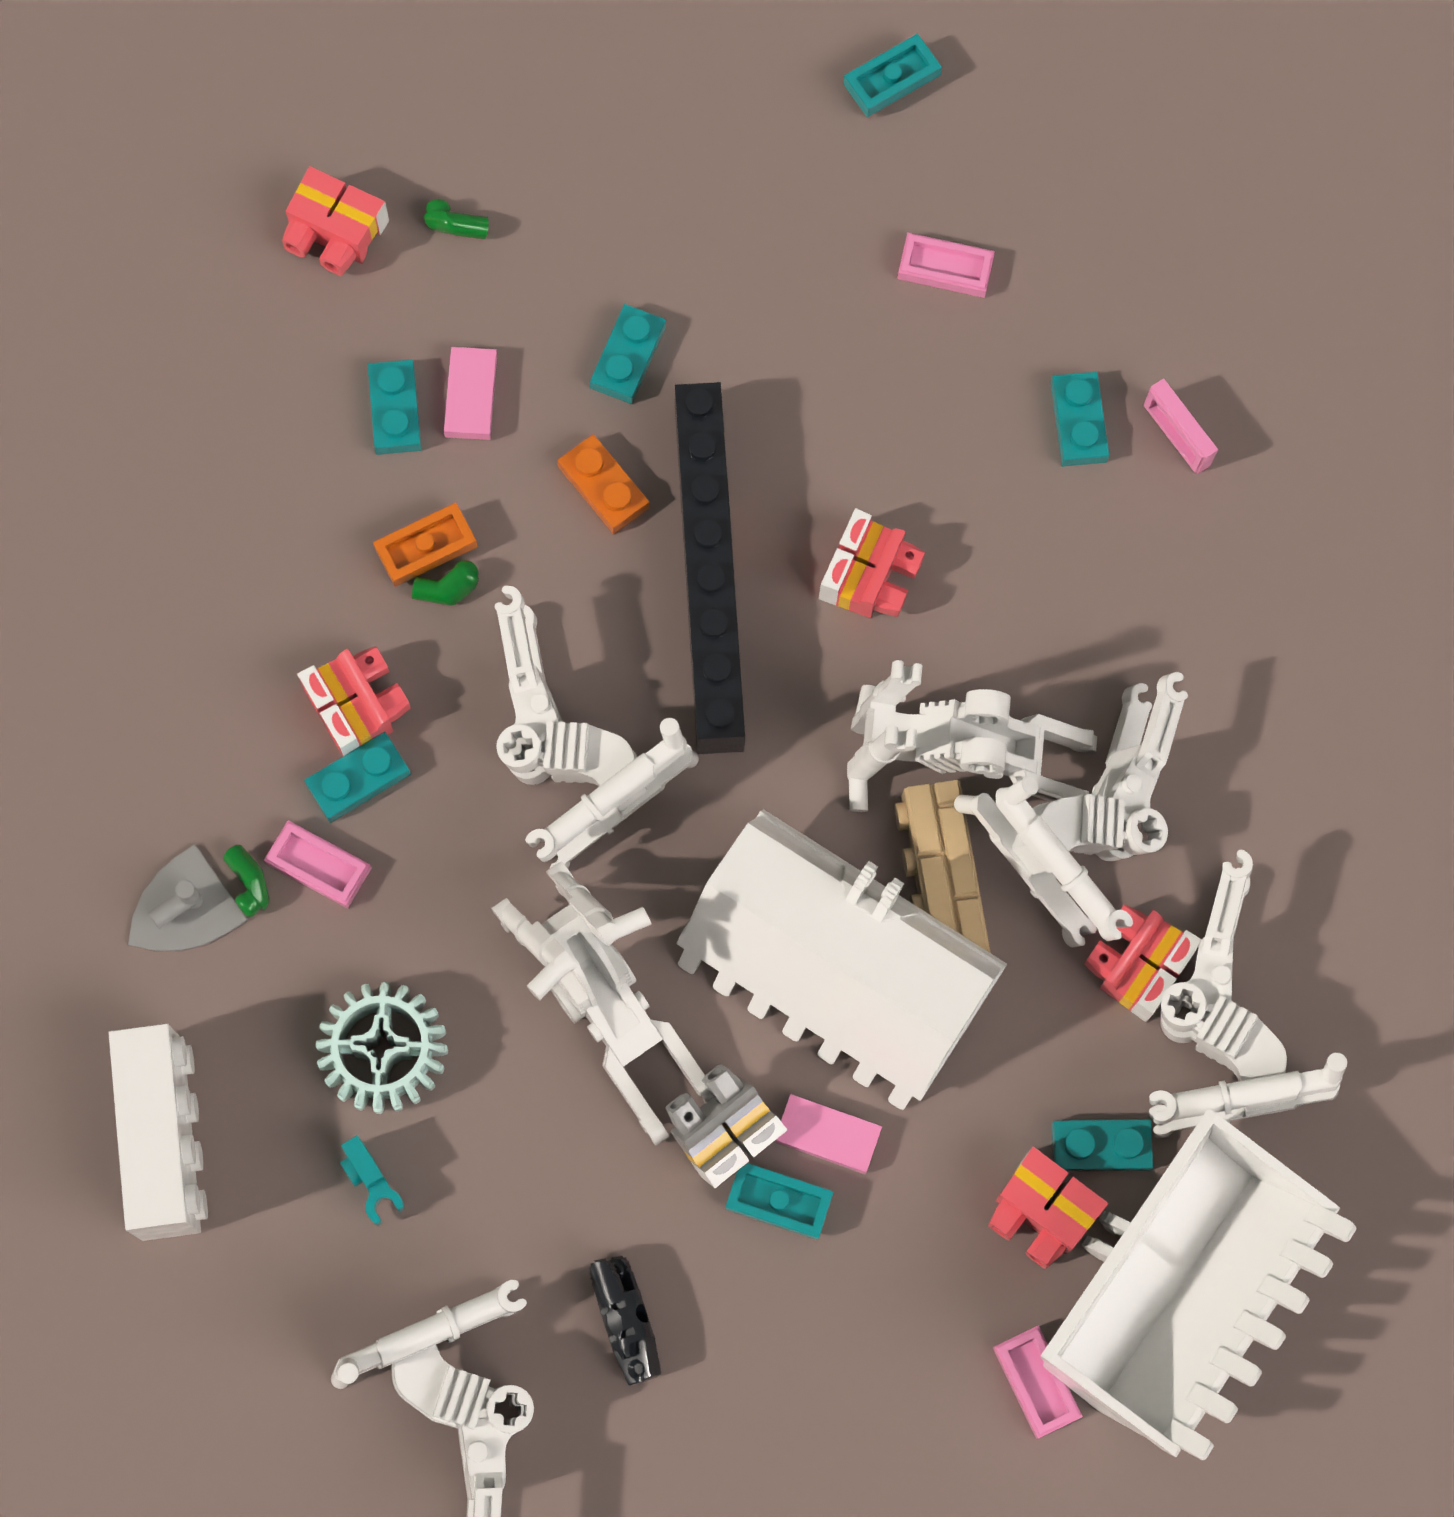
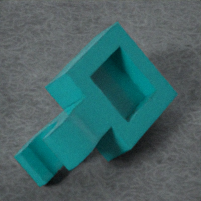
M356 1135L342 1144L341 1147L346 1153L347 1158L342 1160L340 1164L355 1187L364 1183L369 1191L365 1205L369 1219L377 1226L383 1223L377 1214V1205L382 1200H391L399 1212L405 1210L402 1198L396 1191L391 1189L360 1137Z

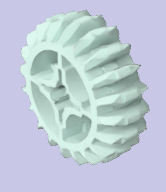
M388 982L381 983L379 996H373L369 984H364L361 986L364 999L356 1001L354 995L351 992H347L344 994V999L349 1006L348 1009L343 1011L334 1004L329 1008L330 1013L338 1021L336 1024L322 1021L319 1026L322 1032L332 1036V1038L316 1041L318 1051L331 1053L319 1059L317 1065L320 1070L335 1069L324 1080L329 1088L336 1087L344 1082L337 1094L341 1101L345 1102L356 1092L354 1106L357 1110L362 1111L366 1107L369 1098H373V1110L376 1114L383 1113L385 1099H391L394 1110L399 1112L403 1110L400 1096L407 1093L414 1104L421 1101L418 1092L415 1090L419 1083L429 1091L435 1088L434 1082L426 1073L428 1071L435 1074H442L444 1072V1065L432 1059V1057L448 1054L446 1044L433 1042L445 1036L446 1029L444 1025L429 1026L439 1017L436 1008H430L420 1013L426 1003V998L422 994H418L407 1003L409 988L405 985H401L395 997H391V987ZM377 1012L374 1015L373 1025L368 1032L363 1035H352L351 1039H346L351 1028L359 1020ZM392 1012L410 1019L420 1030L421 1041H410L409 1037H401L393 1033ZM384 1030L390 1046L394 1044L396 1046L393 1049L385 1050L380 1065L375 1051H368V1049L379 1046ZM343 1054H354L356 1058L367 1059L371 1062L372 1084L358 1080L347 1071ZM413 1056H419L416 1064L408 1074L395 1082L387 1084L388 1080H390L391 1070L396 1063L401 1060H412Z

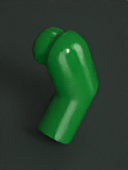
M433 199L427 203V213L424 215V221L429 229L460 237L486 239L489 229L488 217L450 212V205L442 199Z
M463 560L458 562L441 580L416 577L412 589V599L448 606L456 605L476 588L479 581L478 568L473 562Z
M235 845L226 851L223 859L246 888L244 893L236 897L235 902L246 917H253L260 909L264 911L270 901L262 868L242 845Z

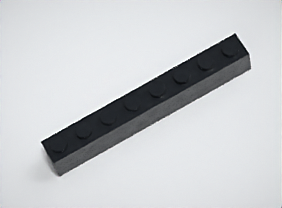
M721 382L675 385V420L697 754L744 752L745 725Z

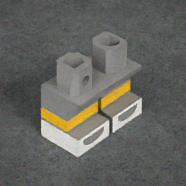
M722 1064L717 1065L702 1079V1082L713 1095L704 1105L699 1107L688 1093L679 1095L666 1106L669 1117L675 1126L670 1132L701 1178L714 1188L749 1162V1159L742 1150L755 1157L787 1131V1128L779 1118L769 1110L758 1096L756 1089L740 1077L734 1075Z

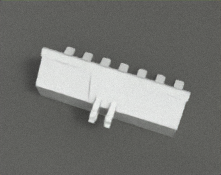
M763 809L755 819L747 823L707 881L693 914L676 943L684 949L678 965L688 973L694 974L701 961H704L719 971L713 983V988L724 996H729L736 983L754 994L747 1008L750 1013L759 1019H763L771 1005L789 1016L782 1030L784 1035L797 1042L806 1028L825 1039L817 1053L821 1059L829 1064H834L841 1051L845 1052L860 1062L853 1074L855 1081L865 1087H869L876 1074H879L896 1085L888 1101L897 1108L904 1110L912 1096L919 1101L922 1100L1004 971L1007 963L901 897L899 893L904 883L899 879L894 878L885 887L874 880L878 866L868 861L862 871H860Z
M1208 1108L1131 1222L1110 1212H1103L1099 1218L1103 1227L1110 1233L1121 1237L1113 1248L1101 1240L1089 1236L1082 1243L1087 1252L1104 1263L1041 1354L1040 1358L1044 1360L1043 1367L1097 1411L1144 1436L1163 1451L1177 1457L1182 1449L1200 1460H1205L1214 1445L1209 1439L1194 1431L1205 1413H1208L1224 1423L1231 1422L1238 1411V1407L1218 1394L1227 1379L1231 1376L1250 1387L1256 1384L1262 1375V1371L1258 1366L1244 1359L1243 1355L1253 1340L1273 1350H1277L1286 1338V1334L1266 1320L1277 1304L1297 1314L1304 1311L1310 1299L1305 1293L1290 1285L1301 1268L1324 1278L1332 1268L1333 1262L1327 1256L1314 1250V1247L1324 1233L1341 1241L1348 1242L1357 1228L1353 1222L1337 1214L1340 1209L1338 1205Z

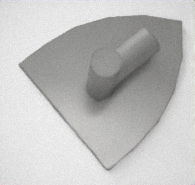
M194 844L157 872L142 893L132 917L128 945L155 952L185 951L212 943L229 934L248 921V919Z

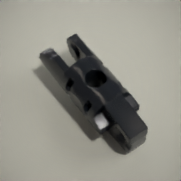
M623 1256L612 1257L611 1260H594V1263H591V1267H589L590 1279L592 1280V1286L613 1353L628 1385L646 1382L661 1375V1368L655 1336L629 1261H627L626 1257L623 1258Z

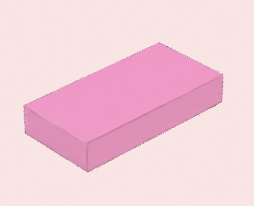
M907 232L897 279L985 298L995 251Z
M451 347L444 435L446 438L491 439L497 349Z
M1163 378L1150 387L1144 407L1194 473L1199 474L1211 466L1218 448Z
M289 820L264 859L266 865L347 909L372 869L371 865Z
M790 1094L781 1119L787 1131L774 1142L866 1175L882 1126Z
M1039 1325L993 1347L1036 1439L1083 1417L1069 1387L1043 1367L1044 1360L1040 1357L1048 1344Z

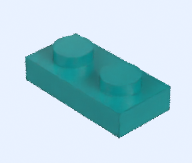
M917 33L845 74L843 85L868 118L941 76L942 66Z
M624 304L591 377L590 389L632 404L665 331L666 319Z
M413 359L368 363L376 455L422 451Z
M1098 372L1053 375L1050 383L1062 467L1107 463L1109 450Z
M383 732L306 778L304 782L329 823H332L410 776L411 773L387 733Z
M1068 1120L1052 1122L1053 1162L1067 1172L1151 1171L1153 1169L1151 1120Z
M746 1163L737 1170L725 1210L818 1241L834 1192Z

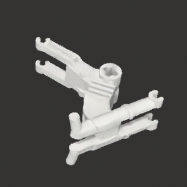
M504 586L502 592L507 598L513 599L510 605L498 602L495 604V609L498 614L510 679L509 690L516 713V720L514 725L507 727L500 734L496 745L498 756L516 778L525 784H539L552 775L551 778L554 782H588L599 786L588 796L586 794L580 797L582 800L545 829H535L525 839L530 847H536L540 842H545V846L537 851V857L542 862H547L554 856H558L557 862L552 863L550 868L560 861L569 868L571 860L606 833L612 834L615 826L665 788L666 783L686 768L695 767L698 764L699 757L687 744L685 737L682 736L677 720L673 718H666L660 724L663 740L647 753L643 752L638 757L628 742L619 735L589 725L588 723L563 722L545 680L536 634L537 617L532 609L525 605L524 598L517 588Z
M901 660L893 661L891 675L886 680L880 682L877 686L863 685L861 687L856 713L852 719L851 730L858 734H864V743L855 752V756L847 763L849 811H868L867 780L873 777L886 764L894 760L919 762L941 774L946 773V771L954 773L957 770L959 772L968 771L984 774L985 777L1000 779L1003 775H1007L1013 784L1026 776H1032L1039 785L1037 793L1032 796L1050 802L1057 799L1089 794L1087 790L1041 776L1044 739L1069 747L1077 752L1095 753L1097 736L1094 735L1093 730L1081 729L1041 714L1025 717L1021 720L1014 719L1009 716L1010 695L988 689L967 692L966 702H959L954 699L949 700V702L944 700L939 701V703H920L919 714L896 712V705L899 702H904L906 700L905 696L916 686L921 685L923 665L915 663L913 666H904V662Z
M1174 672L1164 675L1159 679L1153 709L1150 702L1141 703L1138 700V694L1148 691L1146 684L1139 683L1124 690L1122 694L1123 706L1106 758V769L1099 782L1094 785L1092 794L1057 799L1032 808L1026 799L1037 793L1039 785L1034 777L1026 776L1010 787L999 788L996 791V803L987 793H981L977 796L959 795L954 801V807L957 812L975 815L990 833L991 841L1030 887L1032 896L1039 898L1063 928V939L1072 948L1085 945V938L1080 933L1082 935L1096 933L1097 929L1101 937L1106 941L1118 940L1122 937V934L1117 928L1131 927L1133 920L1126 911L1116 910L1087 875L1088 870L1086 867L1080 866L1070 852L1074 851L1075 853L1087 855L1096 854L1102 860L1111 862L1129 858L1133 855L1156 852L1167 841L1168 828L1166 821L1158 811L1150 808V799L1160 771L1167 762L1184 700L1188 697L1186 691L1176 692L1173 688L1174 683L1183 680L1184 676L1182 673ZM1152 709L1151 716H1150V719H1149V722H1148V726H1147V729H1146V732H1145V735H1144V739H1143V742H1142V745H1141L1140 743H1141L1142 736H1143V733H1144V729H1145V726H1146V723H1147V719H1148V716H1149V712H1150V710ZM1143 822L1142 830L1149 834L1146 841H1142L1143 835L1138 829V823Z
M1242 849L1237 851L1236 856L1237 861L1242 864V868L1235 869L1230 862H1224L1222 865V874L1206 935L1199 944L1194 974L1188 982L1175 983L1166 989L1161 999L1160 1019L1162 1031L1170 1040L1177 1043L1195 1041L1197 1043L1196 1051L1204 1053L1207 1057L1216 1060L1221 1065L1227 1066L1237 1076L1238 1082L1226 1084L1225 1080L1218 1081L1219 1085L1178 1093L1170 1094L1162 1090L1151 1093L1149 1102L1155 1106L1149 1109V1117L1153 1119L1154 1123L1159 1124L1153 1128V1135L1156 1138H1165L1171 1135L1173 1131L1196 1127L1208 1108L1230 1123L1232 1120L1293 1110L1299 1105L1334 1100L1338 1096L1340 1083L1347 1067V1059L1343 1054L1332 1053L1328 1057L1324 1069L1299 1073V1071L1285 1073L1287 1055L1281 1041L1258 1018V1015L1231 1001L1233 941L1243 899L1250 889L1249 876L1253 867L1251 856ZM1181 1007L1191 1009V1012L1186 1014L1185 1020L1175 1017V1014L1180 1012Z
M560 861L548 869L546 873L556 884L555 887L558 892L567 899L570 905L540 924L537 921L533 925L507 898L491 909L501 921L500 924L507 933L511 931L517 941L525 946L545 966L527 985L530 992L540 1001L551 990L574 1024L584 1017L589 1020L591 1024L587 1028L596 1042L602 1040L606 1045L603 1068L639 1119L642 1129L645 1133H648L654 1145L657 1146L666 1140L669 1134L623 1068L625 1065L662 1041L698 1096L702 1097L704 1103L709 1101L713 1095L702 1082L705 1074L671 1024L652 1020L644 1011L650 1007L647 1000L640 991L633 994L629 987L636 982L633 972L617 949L611 945L615 940L652 924L645 909L641 907L613 919L612 914L591 895L585 886L579 884L574 879L565 864Z
M517 1280L506 1281L496 1289L450 1309L446 1305L436 1311V1315L381 1337L374 1344L341 1357L331 1375L332 1385L338 1389H343L356 1381L359 1374L376 1367L381 1369L392 1364L393 1385L398 1395L431 1421L458 1429L468 1498L467 1517H501L502 1490L506 1483V1445L512 1435L528 1426L533 1417L534 1405L528 1392L519 1386L507 1385L494 1389L489 1386L490 1379L454 1368L443 1360L436 1344L446 1340L448 1343L459 1339L460 1334L499 1317L511 1316L523 1309L527 1304L525 1299L522 1298L516 1302H511L507 1298L511 1291L518 1288L519 1282ZM506 1396H510L509 1404L513 1407H518V1416L508 1419L507 1425H503V1415L494 1413L495 1404L505 1401Z

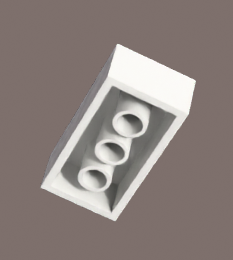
M169 1024L109 1031L125 1230L142 1241L201 1233L200 1220L208 1218V1206L205 1191L198 1190L196 1171L203 1170V1153L200 1141L194 1142L191 1123L199 1121L196 1093H190L187 1075L194 1074L195 1071L191 1045H185L184 1037H180Z

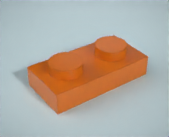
M594 434L557 460L558 468L613 535L650 508L649 500Z
M456 502L373 542L374 548L394 587L478 547L477 540Z

